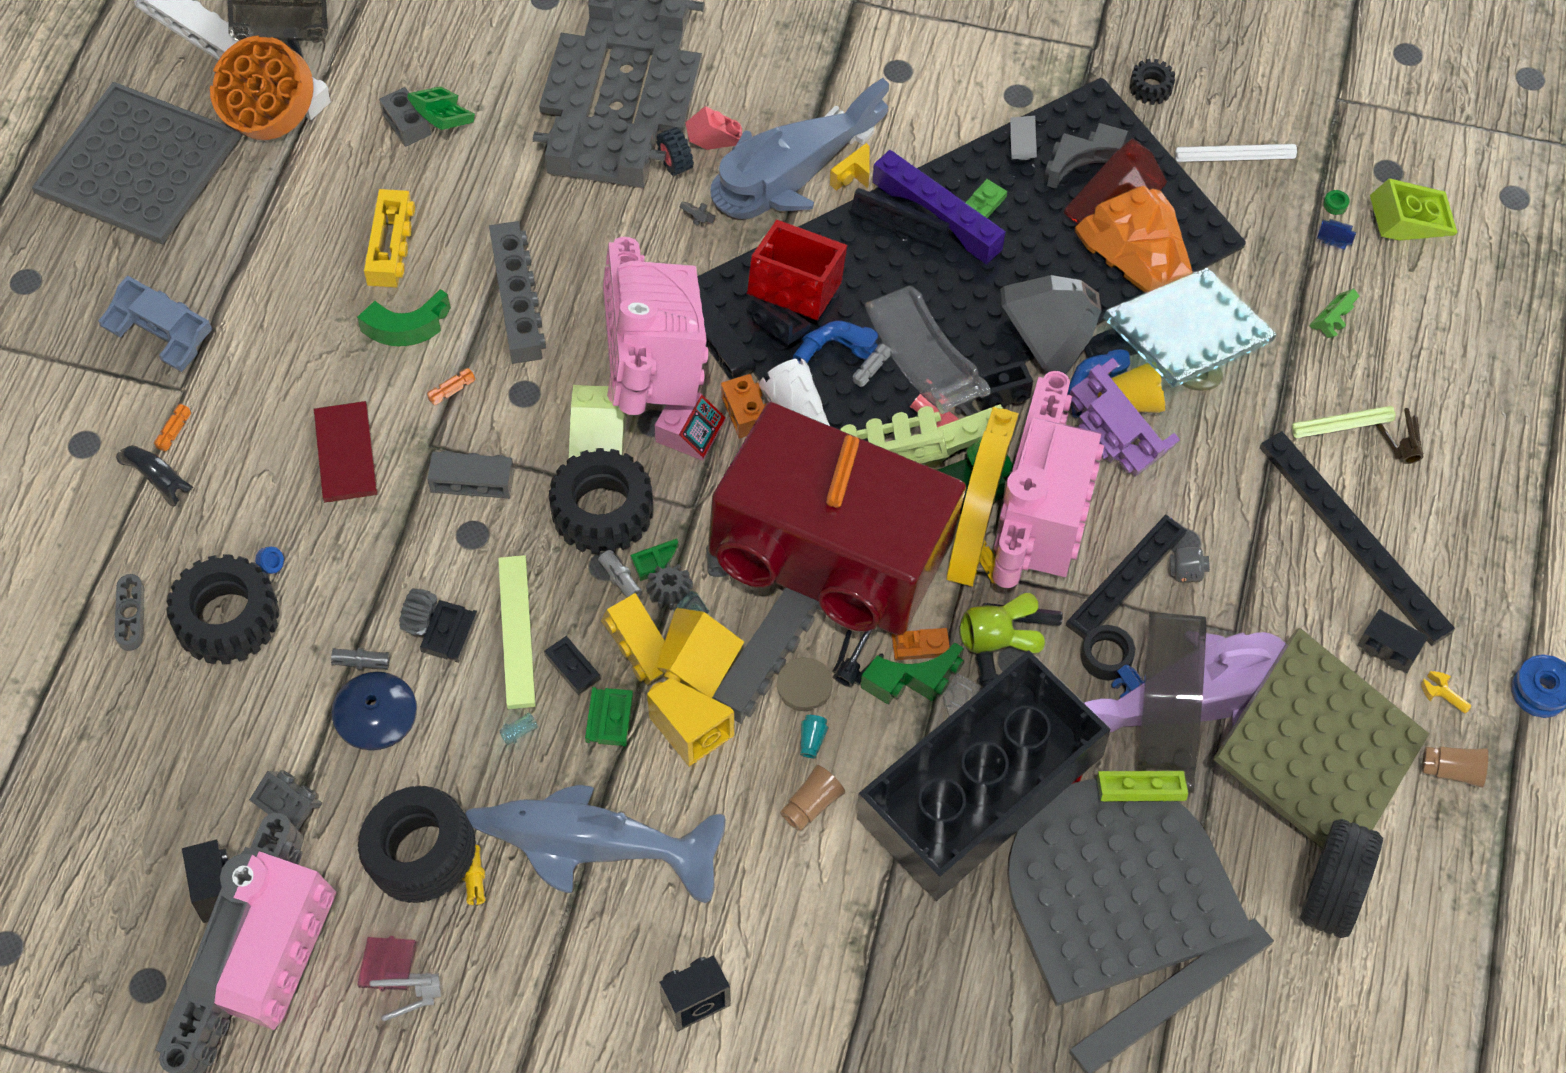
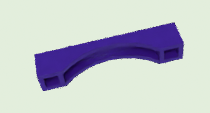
M892 150L887 151L874 163L872 183L890 196H899L914 201L931 211L941 220L950 223L949 228L962 242L966 250L987 265L1003 250L1006 231Z

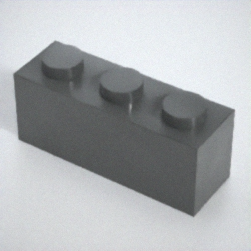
M432 452L427 478L430 493L510 499L514 477L513 460L503 455L484 456L477 453Z

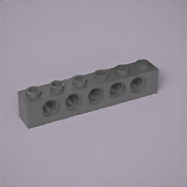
M519 221L489 225L511 362L516 364L542 360L541 349H546L544 333H538V328H542L540 312L535 313L534 307H539L537 292H531V286H535L533 271L527 270V266H531L529 250L524 251L523 247L528 245L526 230H520Z

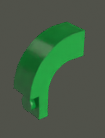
M440 289L423 306L415 311L395 313L374 301L357 316L360 331L370 339L389 346H411L427 341L441 331L439 320L447 316L451 307L448 294Z

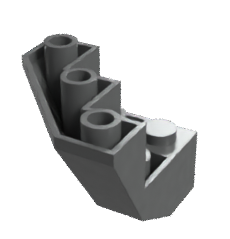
M1053 275L1002 287L1000 289L1001 305L1042 369L1046 373L1060 371L1066 375L1094 334L1101 313L1099 293L1082 280Z

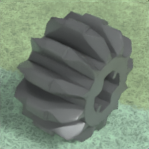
M668 562L664 569L656 566L655 573H649L648 583L646 584L650 600L652 602L658 601L660 609L667 604L672 610L676 603L683 607L684 599H690V590L693 588V581L689 579L690 574L688 570L681 571L679 564L671 568Z
M412 588L409 594L406 595L400 612V629L412 635L424 636L438 604L436 594L428 590Z

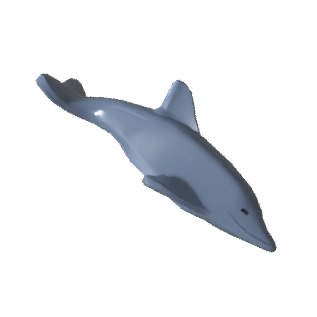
M584 785L561 789L544 800H516L493 807L473 808L465 813L472 827L476 830L520 848L529 859L536 873L556 890L565 893L572 892L573 871L579 863L612 862L627 859H662L670 864L681 879L686 890L695 900L707 903L712 899L715 888L713 859L725 832V815H711L690 833L681 838H675L627 817L623 812L616 813L605 808L588 805L594 788Z

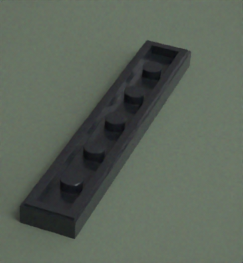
M1165 514L1067 620L1066 626L1084 639L1090 630L1103 625L1184 537L1187 529Z

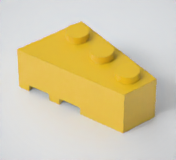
M634 593L608 608L601 622L618 644L623 656L632 664V669L640 682L644 681L648 686L665 674L657 668L665 640L637 594Z

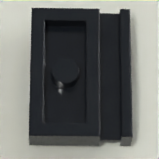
M439 600L421 643V652L444 659H453L459 663L477 619V610H467L463 606Z

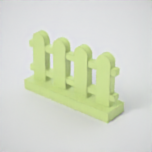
M930 406L919 409L918 417L908 419L906 413L900 412L892 417V423L882 425L880 419L874 418L866 423L867 429L857 431L856 427L851 424L841 428L843 432L860 439L868 438V442L918 463L949 457L943 429H937L936 422L941 421L940 413H934L933 408ZM920 426L921 434L911 436L910 428ZM894 432L895 440L885 442L884 434Z

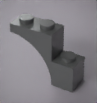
M1099 123L1096 132L1091 131L1089 140L1064 133L1061 142L1055 143L1052 156L1055 157L1054 160H1049L1046 167L1045 175L1049 176L1047 186L1057 188L1065 175L1075 168L1086 164L1112 163L1118 165L1128 131Z

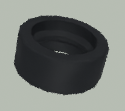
M1101 625L1090 630L1084 638L1080 657L1084 668L1089 674L1097 679L1109 681L1121 678L1117 671L1124 665L1132 666L1136 648L1132 637L1127 631L1118 626ZM1104 640L1115 642L1123 649L1124 659L1114 665L1103 664L1092 655L1093 645L1098 641Z

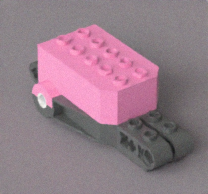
M281 813L267 815L262 820L251 847H245L240 855L229 859L222 868L220 875L222 888L195 960L155 1051L160 1053L159 1062L161 1067L168 1073H205L207 1067L211 1066L216 1058V1046L220 1037H223L229 1028V1015L275 1030L284 1019L337 892L317 871L298 865L302 858L303 836L291 821Z

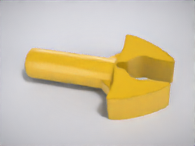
M1430 671L1427 677L1436 682L1438 686H1433L1425 678L1422 680L1421 687L1429 701H1432L1435 696H1441L1463 713H1467L1471 709V704L1448 688L1447 682L1451 678L1450 675Z

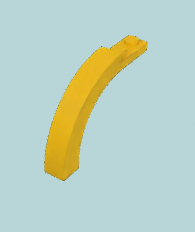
M992 408L971 474L946 580L973 587L997 488L1019 413L1007 409Z

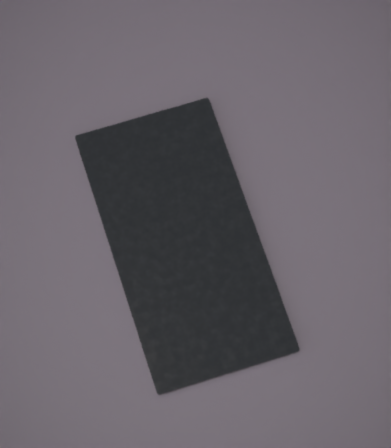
M1098 78L1021 116H1035L1037 157L1028 160L1012 159L1011 124L1009 122L917 168L965 203L986 179L1007 191V197L987 218L1006 231L1003 250L987 265L968 252L950 228L945 245L940 248L851 213L853 202L851 200L798 226L804 230L847 245L841 284L819 319L815 320L797 312L795 313L811 324L810 332L829 322L839 320L855 324L861 328H872L878 334V338L875 341L877 346L885 344L891 349V354L887 360L882 361V366L871 378H868L869 381L862 387L855 384L852 380L854 373L861 369L860 366L866 360L857 357L850 348L839 342H826L819 351L813 354L807 363L829 425L841 430L843 426L851 424L858 431L867 429L866 423L874 418L880 419L882 425L892 423V417L900 412L906 413L908 419L918 417V412L910 408V406L920 394L939 409L953 401L950 396L955 391L960 394L971 392L975 374L1022 360L1026 363L1034 359L1035 356L1001 305L1000 289L1004 286L1050 275L1082 280L1099 293L1101 313L1097 325L1167 289L1164 288L1151 295H1147L1124 277L1125 272L1115 265L1111 268L1106 264L1105 257L1097 251L1093 254L1085 247L1075 233V227L1085 217L1094 214L1096 207L1100 203L1140 186H1146L1149 190L1156 189L1161 191L1175 210L1193 274L1243 249L1246 241L1108 82L1103 78ZM1099 123L1128 131L1118 165L1112 163L1086 164L1075 168L1065 175L1057 188L1047 186L1049 176L1045 175L1046 167L1049 160H1054L1055 157L1052 156L1055 143L1061 142L1064 133L1089 140L1091 131L1096 132ZM879 187L869 191L938 218L920 204L903 197L890 196ZM756 247L697 276L700 285L753 357L756 370L752 372L760 382L762 377H764L767 382L770 379L767 372L781 363L792 360L793 355L803 343L804 336L787 345L752 320L753 300L757 299V297L747 294L751 257L757 249ZM894 432L886 433V434H884V435H885V437H886V436H888V435H890V434H892V433H894Z

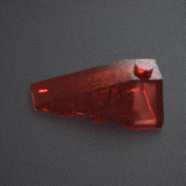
M1132 138L1109 159L1064 209V214L1079 224L1085 217L1094 214L1096 207L1100 203L1140 186H1146L1149 190H1161L1167 181L1152 152Z

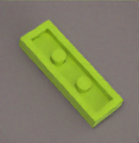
M1098 771L1097 784L1101 801H1186L1188 797L1184 771Z

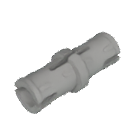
M611 550L601 554L598 562L602 564L610 575L612 584L617 585L626 598L634 593L639 598L643 591L630 576L631 571L628 567L623 566Z

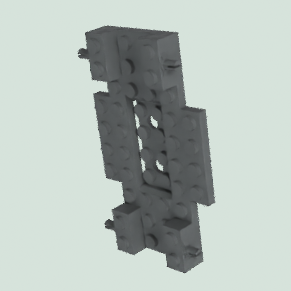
M589 0V21L585 35L560 33L539 105L540 113L561 115V117L556 116L553 128L549 134L534 131L533 142L547 143L545 160L547 173L644 188L651 159L663 162L666 159V151L654 150L659 130L666 131L677 127L681 130V133L684 132L702 61V53L680 50L690 10L704 12L705 2L693 0ZM608 49H612L607 68L605 69L604 80L600 87L597 105L594 108V115L589 117L606 52H608ZM650 55H652L651 62H650L649 69H648V73H647V77H646L645 84H644V88H643V91H642L640 103H639V106H638L637 114H636V117H635V121H634V123H632V122H633V118H634V114H635V111H636L637 103H638V100H639L641 88H642V85H643L644 77H645V74H646L648 62H649V59H650ZM624 65H630L633 67V70L629 73H624L620 68ZM614 102H620L623 104V107L619 110H613L610 108V105Z

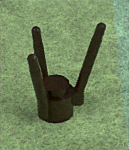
M1405 408L1404 413L1409 437L1402 439L1399 442V447H1397L1382 423L1375 425L1393 450L1395 459L1402 458L1404 464H1412L1423 459L1424 453L1421 447L1418 417L1413 415L1411 418L1409 408Z

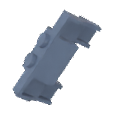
M128 275L117 286L111 304L98 320L101 327L120 338L135 323L167 341V346L159 354L160 359L181 372L198 354L196 347L212 330L209 320L192 312L184 303H176L164 292L155 291Z

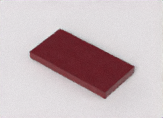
M362 401L314 408L324 503L378 495L367 402Z

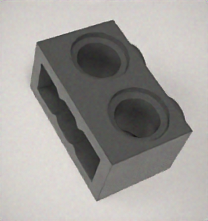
M403 87L379 98L382 115L402 144L407 147L430 136L429 125L431 123L413 107L407 98L409 91L406 87Z

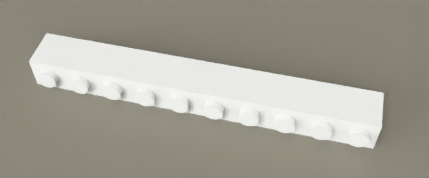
M134 0L135 6L217 60L236 42L252 37L238 30L234 24L222 20L217 13L208 11L198 1ZM313 78V97L305 115L310 120L331 103L328 93L329 89L322 80Z

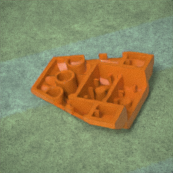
M1140 186L1100 203L1096 207L1094 214L1085 217L1075 227V233L1090 252L1094 254L1097 251L1106 258L1107 265L1111 268L1115 265L1125 272L1124 277L1147 295L1192 277V268L1175 210L1159 190H1149L1146 186Z

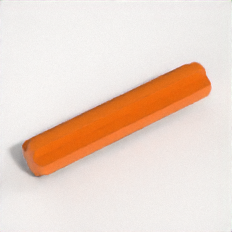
M847 435L844 438L826 503L829 506L838 508L842 504L859 446V439L856 436Z

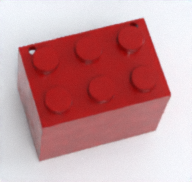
M776 219L751 257L747 294L818 320L841 284L847 245Z

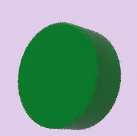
M1331 190L1326 194L1323 206L1328 213L1341 215L1347 211L1350 199L1343 191Z

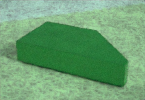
M677 538L630 555L640 581L648 579L649 573H655L656 566L664 569L667 562L671 563L679 547Z

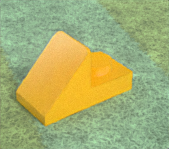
M867 143L830 170V186L836 191L842 186L850 184L854 178L866 188L869 187L870 146Z

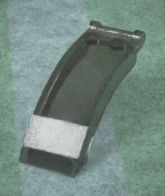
M1149 612L1137 771H1146V768L1186 772L1185 780L1188 793L1193 794L1203 698L1206 616Z

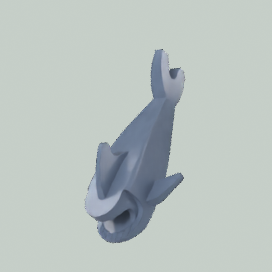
M881 78L869 86L843 114L783 125L753 137L750 131H744L736 146L732 148V151L723 157L720 162L719 174L712 181L710 194L715 206L725 214L738 219L754 218L771 208L779 211L813 209L814 202L796 193V191L812 179L855 135L872 128L887 114L888 105L882 98L889 91V83L884 78Z

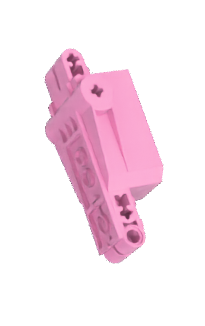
M1051 371L1044 378L1038 377L1014 468L1007 479L994 545L996 560L993 570L994 582L1003 588H1011L1017 585L1022 569L1028 571L1029 568L1066 577L1070 560L1077 559L1080 547L1078 543H1081L1085 526L1083 522H1086L1095 486L1093 481H1096L1100 462L1095 460L1101 461L1104 445L1099 444L1102 433L1066 425L1068 413L1064 412V410L1069 411L1072 396L1067 395L1070 380L1067 375L1060 371Z

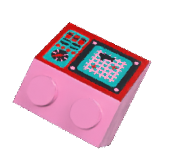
M697 392L695 406L666 404L655 424L656 442L704 461L724 425L726 417L701 393Z

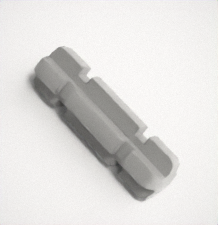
M879 344L875 352L860 366L861 369L854 373L852 381L860 387L864 386L869 381L868 378H871L882 366V361H886L890 356L891 349L885 344Z

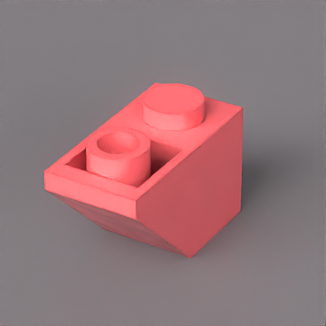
M706 106L685 122L689 142L706 150L736 146L742 136V127L738 121L732 120L722 115L719 111H714Z

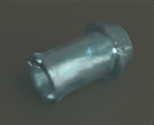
M528 712L509 725L505 723L503 728L499 730L504 742L507 745L510 743L516 744L518 738L537 729V723H532L534 717Z

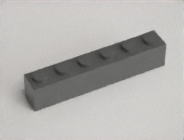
M785 588L725 676L712 699L731 707L734 711V720L741 724L746 716H752L758 704L756 702L761 694L763 696L766 695L772 684L771 678L775 673L778 674L786 664L785 657L789 651L793 653L797 649L801 640L799 636L803 630L807 632L811 628L815 619L813 615L817 609L822 610L818 601Z

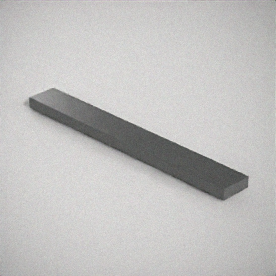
M1255 918L1249 922L1254 931L1253 937L1203 954L1070 1049V1055L1084 1073L1096 1072L1271 946L1274 940Z

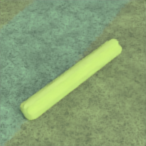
M1386 406L1296 422L1292 424L1291 429L1294 438L1391 422L1395 420L1396 414L1393 406Z

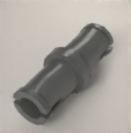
M333 648L331 666L356 667V670H363V667L388 670L390 652L365 651V648H358V650Z

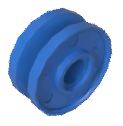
M1545 654L1532 656L1526 660L1512 680L1511 692L1515 702L1525 712L1541 718L1554 717L1566 709V662L1555 656Z

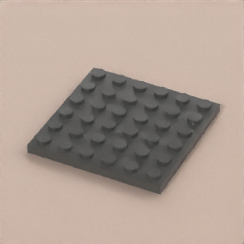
M112 82L34 183L32 189L37 195L163 245L241 135L240 132L230 126L119 83Z

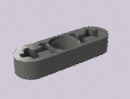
M135 574L122 576L116 585L114 636L119 647L125 651L137 649L143 641L145 589L141 579ZM130 584L135 585V587H132L131 595L133 598H129V594L126 590L129 589ZM126 608H137L134 616L129 618L122 616ZM126 626H130V630L133 634V636H130L129 641H125L124 639L128 636V629Z

